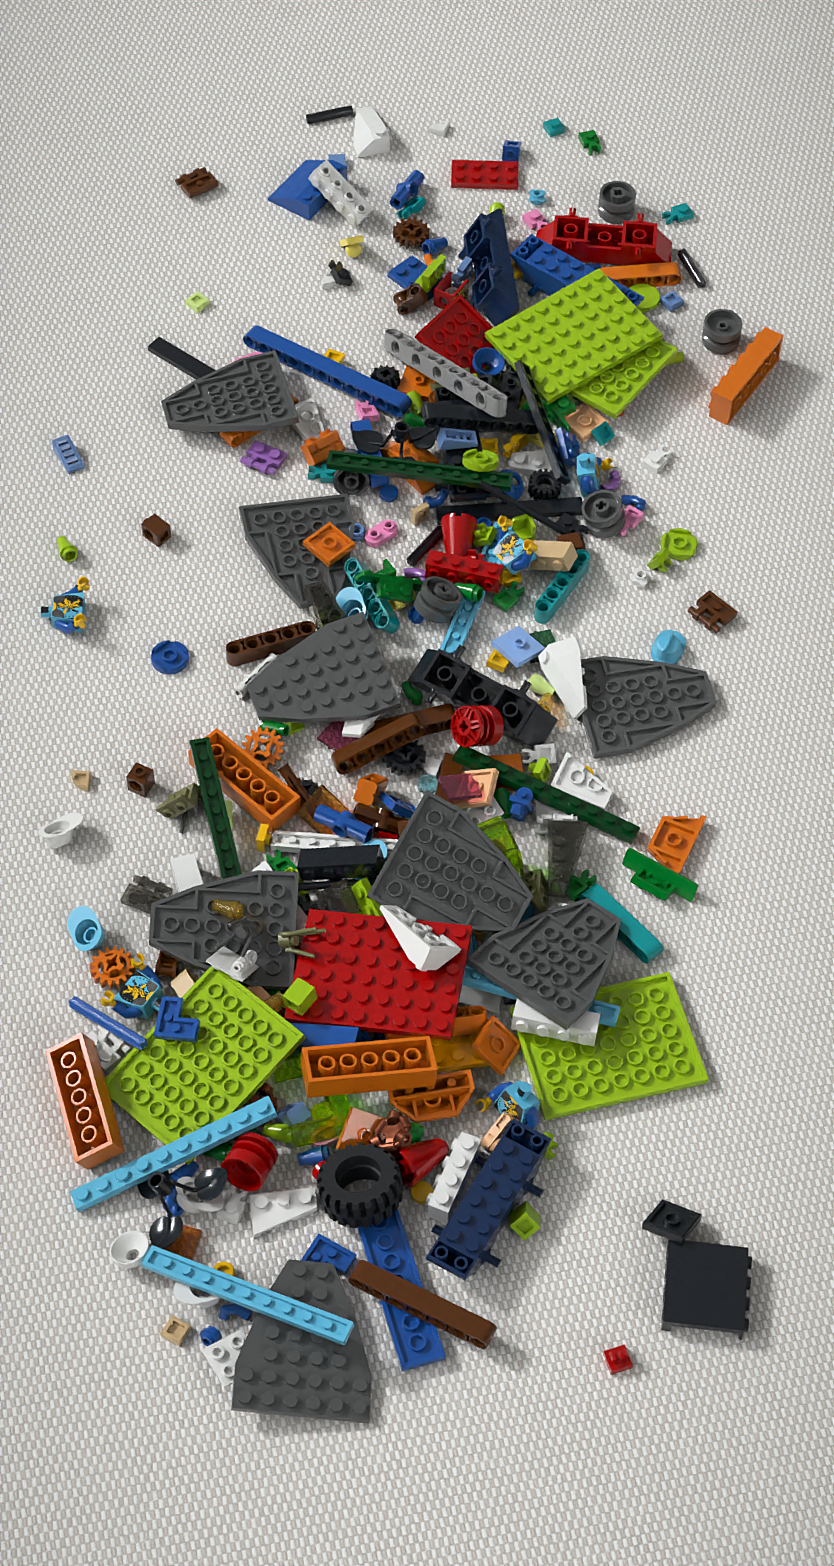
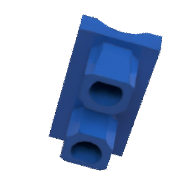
M522 787L517 790L516 796L511 795L509 798L512 805L510 814L513 815L512 818L524 822L527 813L532 814L534 810L531 804L533 793L529 788Z

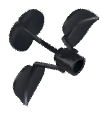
M399 421L395 424L394 430L391 429L390 434L385 440L379 432L373 430H352V439L360 451L367 454H375L379 451V447H384L393 436L395 441L400 443V457L392 458L416 461L410 456L403 457L404 442L408 440V443H413V446L417 449H430L436 442L438 428L416 427L409 429L408 423Z
M212 1168L201 1172L194 1180L195 1188L178 1183L173 1179L169 1180V1170L162 1173L156 1172L148 1180L137 1185L140 1194L145 1199H153L157 1196L167 1212V1217H159L150 1227L149 1238L153 1246L161 1249L171 1246L177 1241L183 1230L182 1219L179 1216L172 1217V1213L164 1197L171 1194L172 1186L174 1185L193 1193L197 1192L199 1199L210 1201L218 1197L223 1191L228 1177L226 1169Z

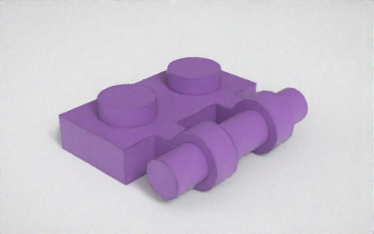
M255 440L247 451V457L242 456L240 462L250 469L255 468L260 470V473L273 476L276 469L279 470L287 459V453Z

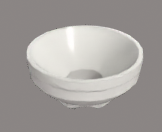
M128 1231L119 1235L112 1242L109 1250L110 1256L117 1266L133 1268L143 1262L150 1249V1244L144 1233ZM134 1252L139 1253L135 1260H128L130 1254Z

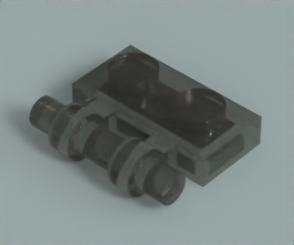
M135 875L133 882L137 883V886L129 883L120 900L121 904L151 914V904L166 898L163 894L170 896L173 888L166 886V883L154 882L147 876ZM146 888L153 889L154 892L149 891V890H147Z

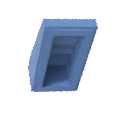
M440 428L437 436L439 450L478 446L475 431Z
M69 435L52 441L53 450L68 474L85 468Z
M295 1102L286 1105L278 1111V1117L275 1120L292 1127H297L308 1119L311 1113L303 1102Z

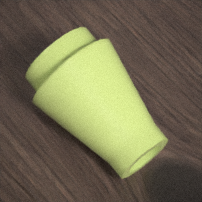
M534 673L528 681L532 684L529 688L530 691L549 699L556 692L541 674L537 675Z

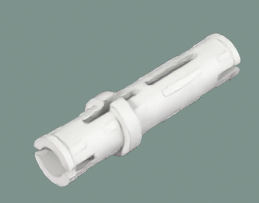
M270 653L253 672L247 674L243 681L233 689L234 694L238 698H243L249 692L247 684L278 657Z

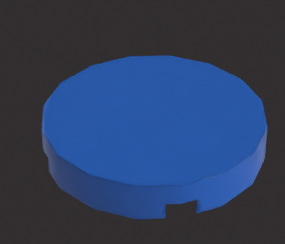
M166 640L158 643L152 649L151 664L158 672L167 675L176 674L187 667L189 654L186 646L181 642Z

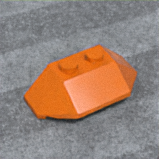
M408 440L404 442L403 457L410 456L416 461L439 464V460L429 450L417 449L413 446V443L409 444ZM390 441L384 447L379 448L382 457H400V443L396 441ZM405 479L421 495L434 489L435 484H437L434 482Z
M471 1069L438 1074L435 1086L387 1090L389 1102L393 1107L414 1123L457 1117L474 1092L475 1086Z

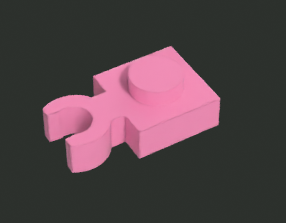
M537 209L522 215V220L531 230L536 228L538 231L548 224L546 223V218Z
M358 399L355 400L356 413L360 420L379 421V413L374 405H369L367 400L364 403L359 402Z
M631 505L624 510L626 522L620 531L622 537L627 534L628 528L634 529L645 517L644 512Z

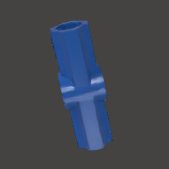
M413 170L403 183H398L396 192L389 201L390 205L399 210L411 197L417 196L418 188L425 179L424 174L418 170Z
M322 804L316 808L313 816L314 821L330 827L339 837L347 835L363 843L372 839L374 827L358 821L349 811L343 810L339 812Z

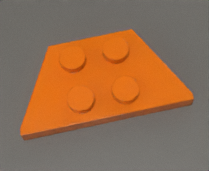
M700 815V818L662 816L647 847V851L660 864L680 874L707 816Z

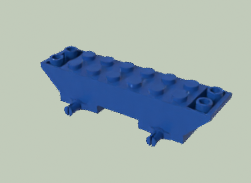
M532 234L511 253L512 259L524 276L523 281L532 286L527 291V294L531 295V297L537 292H543L551 296L562 288L595 271L590 266ZM609 278L636 307L644 300V297Z

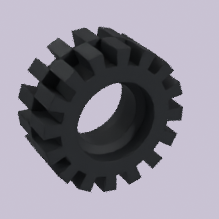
M538 469V473L534 471L533 475H530L528 483L529 496L533 497V500L558 498L561 493V483L555 480L552 470L548 472V469H544V471ZM540 484H548V485H550L551 487H549V488H542V487H540V486H538V485H540Z

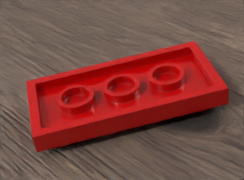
M452 160L451 188L518 190V162Z

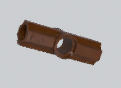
M360 803L355 805L352 813L358 821L374 827V831H383L399 835L398 821L406 820L394 816V813L382 808L374 809Z

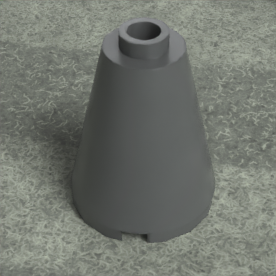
M348 449V450L344 451V452H349V453H357V454H360V453H359L357 450H355V449ZM336 470L333 476L335 490L339 494L348 493V497L349 495L360 496L369 487L370 479L368 474Z

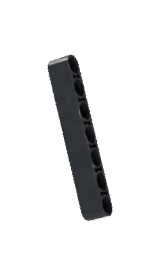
M426 403L421 407L424 425L429 428L528 435L539 433L531 410L506 408V415L504 417H494L476 406Z

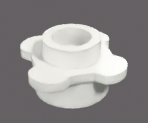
M635 568L634 574L630 576V581L635 586L643 587L647 585V580L651 578V573Z

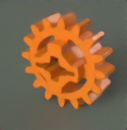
M258 727V732L256 733L250 730L252 735H245L248 741L242 742V745L246 747L244 750L255 760L259 757L266 758L264 761L257 760L266 769H269V764L275 767L276 763L274 761H281L282 759L279 757V754L285 753L281 749V747L285 746L284 742H279L282 737L280 735L275 737L276 730L270 732L269 727H266L264 731ZM260 736H268L271 738L262 739L260 738ZM253 741H254V742H255L254 748L251 749V745H252V743H253ZM264 745L266 751L263 752L260 746ZM276 747L275 753L272 756V750Z
M116 946L113 947V950L105 947V952L99 950L98 957L93 956V963H90L91 977H94V983L100 982L101 988L108 985L109 990L113 986L120 989V984L122 983L125 985L127 979H130L133 975L132 973L136 971L131 965V953L125 954L124 948L117 951Z

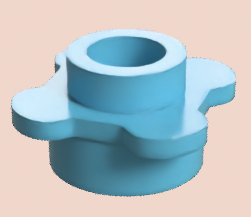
M532 189L529 191V201L532 204L540 205L545 202L544 195L546 192L544 190Z

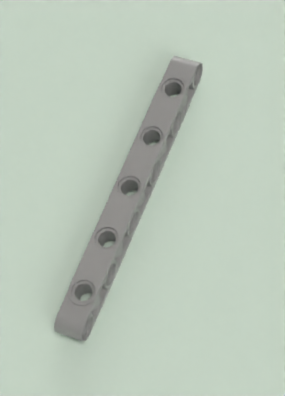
M397 329L385 330V350L491 416L504 417L506 415V395Z

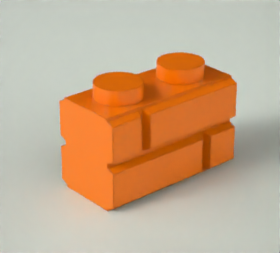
M326 429L320 432V437L315 439L313 436L304 440L305 444L300 448L309 466L328 459L329 450L341 452L345 450L337 430L330 431V429Z
M375 773L360 778L357 784L358 789L355 791L353 799L369 807L370 805H375V803L381 801L378 796L381 791L385 792L384 789L387 788L389 780Z

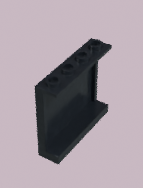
M668 1239L661 1330L670 1331L671 1326L737 1333L739 1334L738 1339L742 1340L744 1332H748L749 1318H745V1311H749L750 1297H746V1291L750 1290L751 1277L747 1276L748 1269L751 1270L752 1256H748L749 1248L687 1240L683 1244H679Z

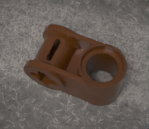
M414 283L406 289L397 292L393 296V300L397 304L398 313L406 315L417 307L424 305L428 301V294L420 284Z
M160 951L155 967V973L158 978L168 977L175 979L178 976L180 961Z

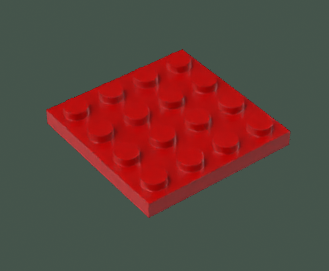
M461 295L457 296L415 335V338L421 344L459 367L470 368L471 374H478L472 364L476 351L484 347L495 349L485 338V332L494 327ZM486 364L481 365L483 370L488 366Z

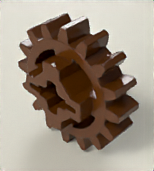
M408 217L405 221L402 218L401 223L396 222V226H393V238H395V243L400 242V247L406 245V249L409 246L415 249V246L421 247V243L429 239L430 228L427 227V223L423 224L422 219L417 221L416 217L413 220Z

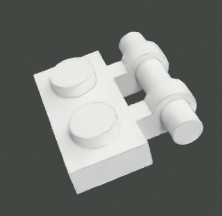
M98 1025L97 1028L102 1032L100 1035L97 1036L91 1031L86 1036L94 1041L102 1071L107 1074L121 1062V1056L118 1053L123 1051L125 1054H129L132 1048L128 1045V1042ZM108 1039L114 1043L112 1047L105 1043Z

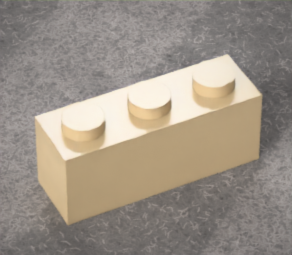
M533 540V544L537 545V550L534 552L537 558L526 569L570 571L578 556L572 542Z

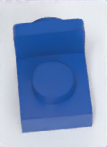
M505 140L502 161L519 162L522 142Z

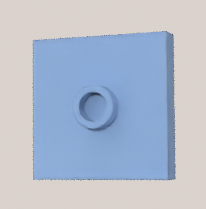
M520 626L492 640L491 643L493 648L517 668L539 656L545 649L544 646Z

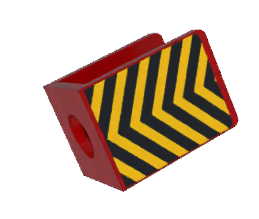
M449 271L434 288L433 305L444 309L459 295L466 299L469 291V280L466 279L453 295L446 293L445 290L451 288L452 272ZM445 298L448 304H444L441 299Z

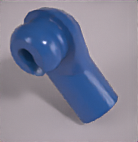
M235 1303L225 1304L219 1308L218 1317L223 1321H227L230 1319V1315H237L249 1321L253 1311Z

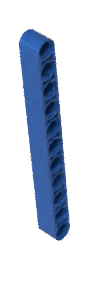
M254 325L243 337V342L249 348L262 353L276 350L279 362L364 402L367 400L370 405H374L396 417L403 416L412 405V400L408 395L261 326Z

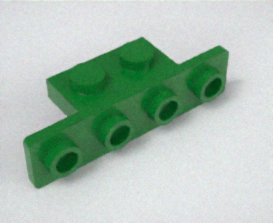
M567 395L548 405L542 400L548 419L554 422L557 428L562 427L567 432H570V425L564 417L576 412V406Z
M363 570L355 576V581L376 584L377 598L404 603L413 602V590L420 591L424 582L419 578L406 579L405 576H389L388 573L377 574L371 570Z
M632 848L627 849L622 865L636 872L632 876L631 883L664 901L673 893L689 902L694 900L699 887L697 883Z

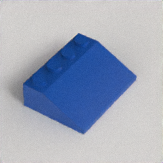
M305 160L268 197V201L310 220L329 201L308 179L311 173L325 160ZM327 160L347 180V166L334 160Z

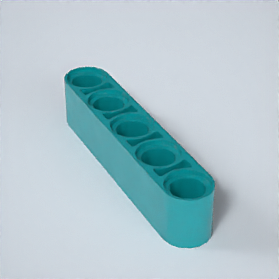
M577 550L578 556L570 571H560L536 601L534 619L537 623H548L587 573L590 562L589 552Z
M356 558L348 559L344 566L345 572L354 588L358 589L362 594L366 609L374 624L385 632L395 633L399 629L400 622L388 600L377 598L376 584L355 581V576L360 574L361 571L370 570L369 566Z
M594 884L580 895V901L589 898L621 919L617 938L642 962L648 964L663 952V946L659 940L599 884Z

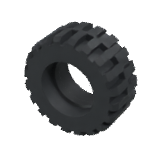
M357 1143L356 1146L347 1145L342 1150L339 1148L334 1151L333 1156L329 1155L326 1158L325 1164L321 1165L317 1175V1187L324 1212L328 1214L331 1220L338 1221V1224L345 1227L349 1225L350 1228L357 1229L358 1226L369 1228V1225L375 1224L376 1226L381 1224V1220H387L392 1216V1211H397L400 1206L399 1203L403 1199L404 1189L398 1162L386 1149L382 1147L378 1149L377 1145L374 1144L367 1146L364 1143ZM360 1179H370L377 1182L370 1189L361 1192L344 1190L348 1184Z

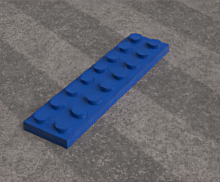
M398 1209L396 1212L392 1211V1216L387 1220H381V1224L376 1226L372 1224L369 1225V1228L357 1227L368 1262L423 1288ZM379 1299L402 1372L445 1360L446 1356L435 1326Z

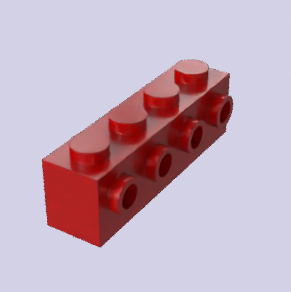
M430 550L425 563V578L436 576L449 580L453 584L457 582L479 584L484 591L498 593L503 580V565Z

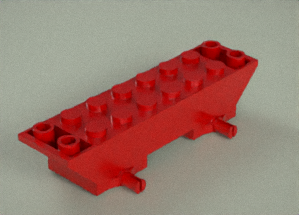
M571 207L569 208V215H555L554 221L539 229L536 233V237L581 262L640 265L671 262L672 242L657 229L658 223L644 221L645 215L643 213L641 218V213L637 214L636 221H623V226L589 223V218L576 216V208L573 207L572 212Z

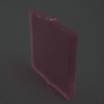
M334 721L317 737V740L328 746V749L336 751L359 738L342 737L345 721Z
M471 773L438 776V781L442 787L441 791L446 794L449 801L482 797L478 783L475 782Z

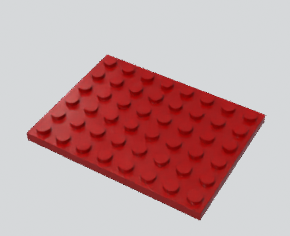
M309 909L305 929L316 927L317 929H326V932L303 936L300 950L314 954L315 958L298 956L293 982L300 978L315 987L317 999L303 1016L286 1007L284 1019L293 1023L359 1027L360 1031L413 1037L430 1036L431 1039L451 1041L473 927L471 925L416 920V923L432 927L431 932L439 937L444 935L461 948L457 955L439 969L421 971L408 959L385 917Z

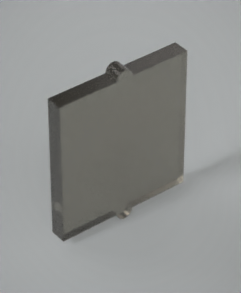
M347 878L337 883H331L330 887L321 891L330 911L354 914L361 912Z
M490 1066L469 1068L471 1069L475 1086L472 1094L477 1099H481L505 1078V1074L498 1075Z

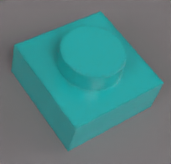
M559 118L543 122V128L550 137L565 133V127Z
M607 421L602 422L591 431L600 446L616 436Z

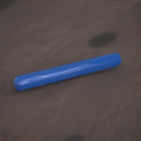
M76 996L69 1000V1007L139 1050L147 1047L146 1038Z

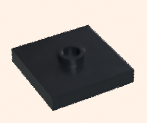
M662 1199L644 1220L642 1229L683 1244L700 1223L702 1214Z

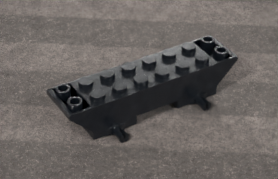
M445 387L434 388L435 403L474 406ZM440 428L437 429L436 436H438ZM475 431L478 441L477 447L442 450L444 464L465 467L462 463L463 454L472 449L482 452L479 433H485V431ZM435 484V492L441 491V489H446L449 492L450 503L487 500V497H491L489 492L481 488Z
M462 645L458 646L454 654L446 653L441 649H427L407 680L429 693L424 699L429 704H432L436 697L447 704H452L456 709L461 706L491 705L496 707L503 718V734L533 751L534 745H543L558 722V719L542 708L538 702L527 696L526 693L532 685L530 682L525 680L518 690L494 681L461 660V656L466 650Z

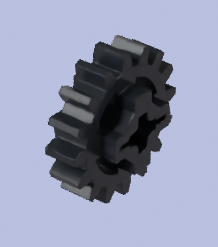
M415 740L384 755L386 768L391 767V773L398 771V776H401L402 773L409 776V772L416 774V769L422 770V763L426 762L424 745H418L419 740Z

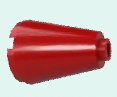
M455 513L447 514L441 520L445 552L465 557L468 549L471 548L475 536L473 532L478 528L477 519L461 513V516H455Z
M435 1138L411 1143L406 1147L399 1146L397 1150L388 1151V1153H391L395 1157L396 1162H398L402 1183L407 1186L406 1189H409L418 1184L444 1161L445 1157L448 1156L449 1146L446 1141Z

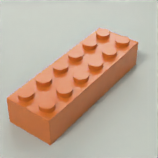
M764 327L761 332L756 334L754 341L747 345L743 354L739 355L735 365L732 364L726 376L723 375L718 386H714L711 390L710 396L712 398L708 405L710 409L709 417L725 425L730 423L779 361L784 335L767 327Z
M218 728L206 736L210 739L222 792L260 824L269 825V831L272 834L301 810V798L296 792ZM188 750L189 765L195 769L191 750Z
M81 1032L46 1050L45 1053L75 1162L89 1170L125 1152L94 1041Z
M430 1036L302 1047L301 1069L307 1098L435 1086L438 1069Z

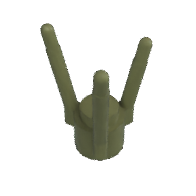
M313 927L280 932L278 935L279 947L285 948L286 953H295L315 958L314 954L295 949L294 947L299 944V936L325 933L326 929Z

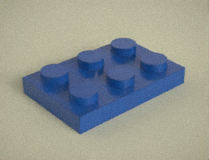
M411 255L388 272V278L403 289H406L411 284H414L428 266ZM443 277L439 279L429 292H426L428 294V301L434 297V288Z

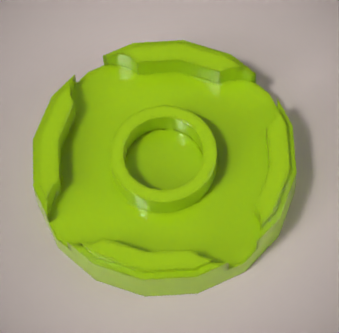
M641 283L629 287V289L644 297V300L637 306L642 313L657 308L660 294L656 288Z
M472 449L463 454L462 463L470 470L489 472L498 468L499 457L489 450L484 449L482 452H477V449Z
M673 528L663 534L660 543L661 550L667 548L671 552L668 556L670 559L677 561L687 560L696 553L698 547L697 538L689 530Z

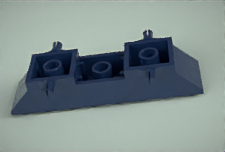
M500 208L488 215L480 213L464 234V247L458 254L461 260H464L466 256L471 258L474 265L476 280L471 285L472 297L468 303L472 307L475 305V310L482 312L494 326L513 317L520 308L504 217Z
M513 1118L488 1160L480 1155L476 1159L475 1163L482 1166V1169L445 1228L437 1224L433 1226L431 1232L439 1237L426 1256V1260L464 1281L472 1274L475 1275L479 1267L485 1262L498 1268L501 1259L490 1254L491 1248L503 1225L522 1197L528 1192L539 1198L543 1194L544 1189L534 1185L533 1180L539 1171L541 1162L552 1139Z

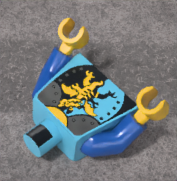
M581 453L577 456V478L582 498L587 497L593 492L600 491V467L603 471L613 468L610 465L613 462L611 458L602 461L601 458L590 453Z
M500 516L498 525L502 528L500 529L499 538L495 548L492 550V554L497 558L495 563L503 565V570L506 568L511 574H516L518 571L528 568L530 563L537 558V555L534 553L537 550V545L533 544V540L526 539L523 541L511 529L508 530L513 524L512 520L507 519L506 516Z
M85 576L80 577L77 585L70 591L53 597L52 606H41V618H51L53 628L65 634L71 632L83 633L84 621H87L83 590L88 591L90 589L89 579Z
M137 953L136 956L141 962L137 963L132 958L131 965L134 968H140L141 971H135L115 998L113 992L107 990L104 996L108 997L109 1000H106L104 997L100 999L102 1006H112L111 1009L125 1019H148L155 1010L159 1012L161 999L164 996L162 992L163 986L158 976L149 965L144 964V956L141 953Z
M517 1081L515 1083L506 1082L499 1084L488 1093L487 1098L475 1101V1105L482 1102L484 1104L483 1109L479 1112L489 1110L493 1101V1106L500 1114L503 1112L513 1114L512 1118L518 1119L519 1122L533 1129L539 1124V1100L531 1092L532 1087L527 1082Z

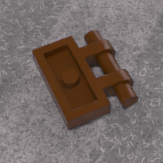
M205 167L201 169L196 168L192 173L180 175V178L175 179L176 185H181L182 191L189 199L219 186L218 180L210 171L207 172Z
M710 590L697 600L696 605L699 607L698 609L691 606L687 611L694 620H699L705 625L706 629L712 630L716 634L721 629L716 624L719 622L723 626L727 625L737 616L738 612ZM707 613L711 616V618L709 619L703 614Z

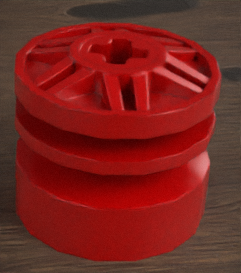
M491 705L461 706L452 716L451 733L454 740L460 746H493L499 742L503 734L504 724L501 713L496 707Z
M246 1132L236 1139L231 1151L222 1162L221 1168L228 1171L227 1181L236 1188L250 1192L257 1191L263 1186L268 1173L277 1162L278 1152L271 1141L264 1136Z

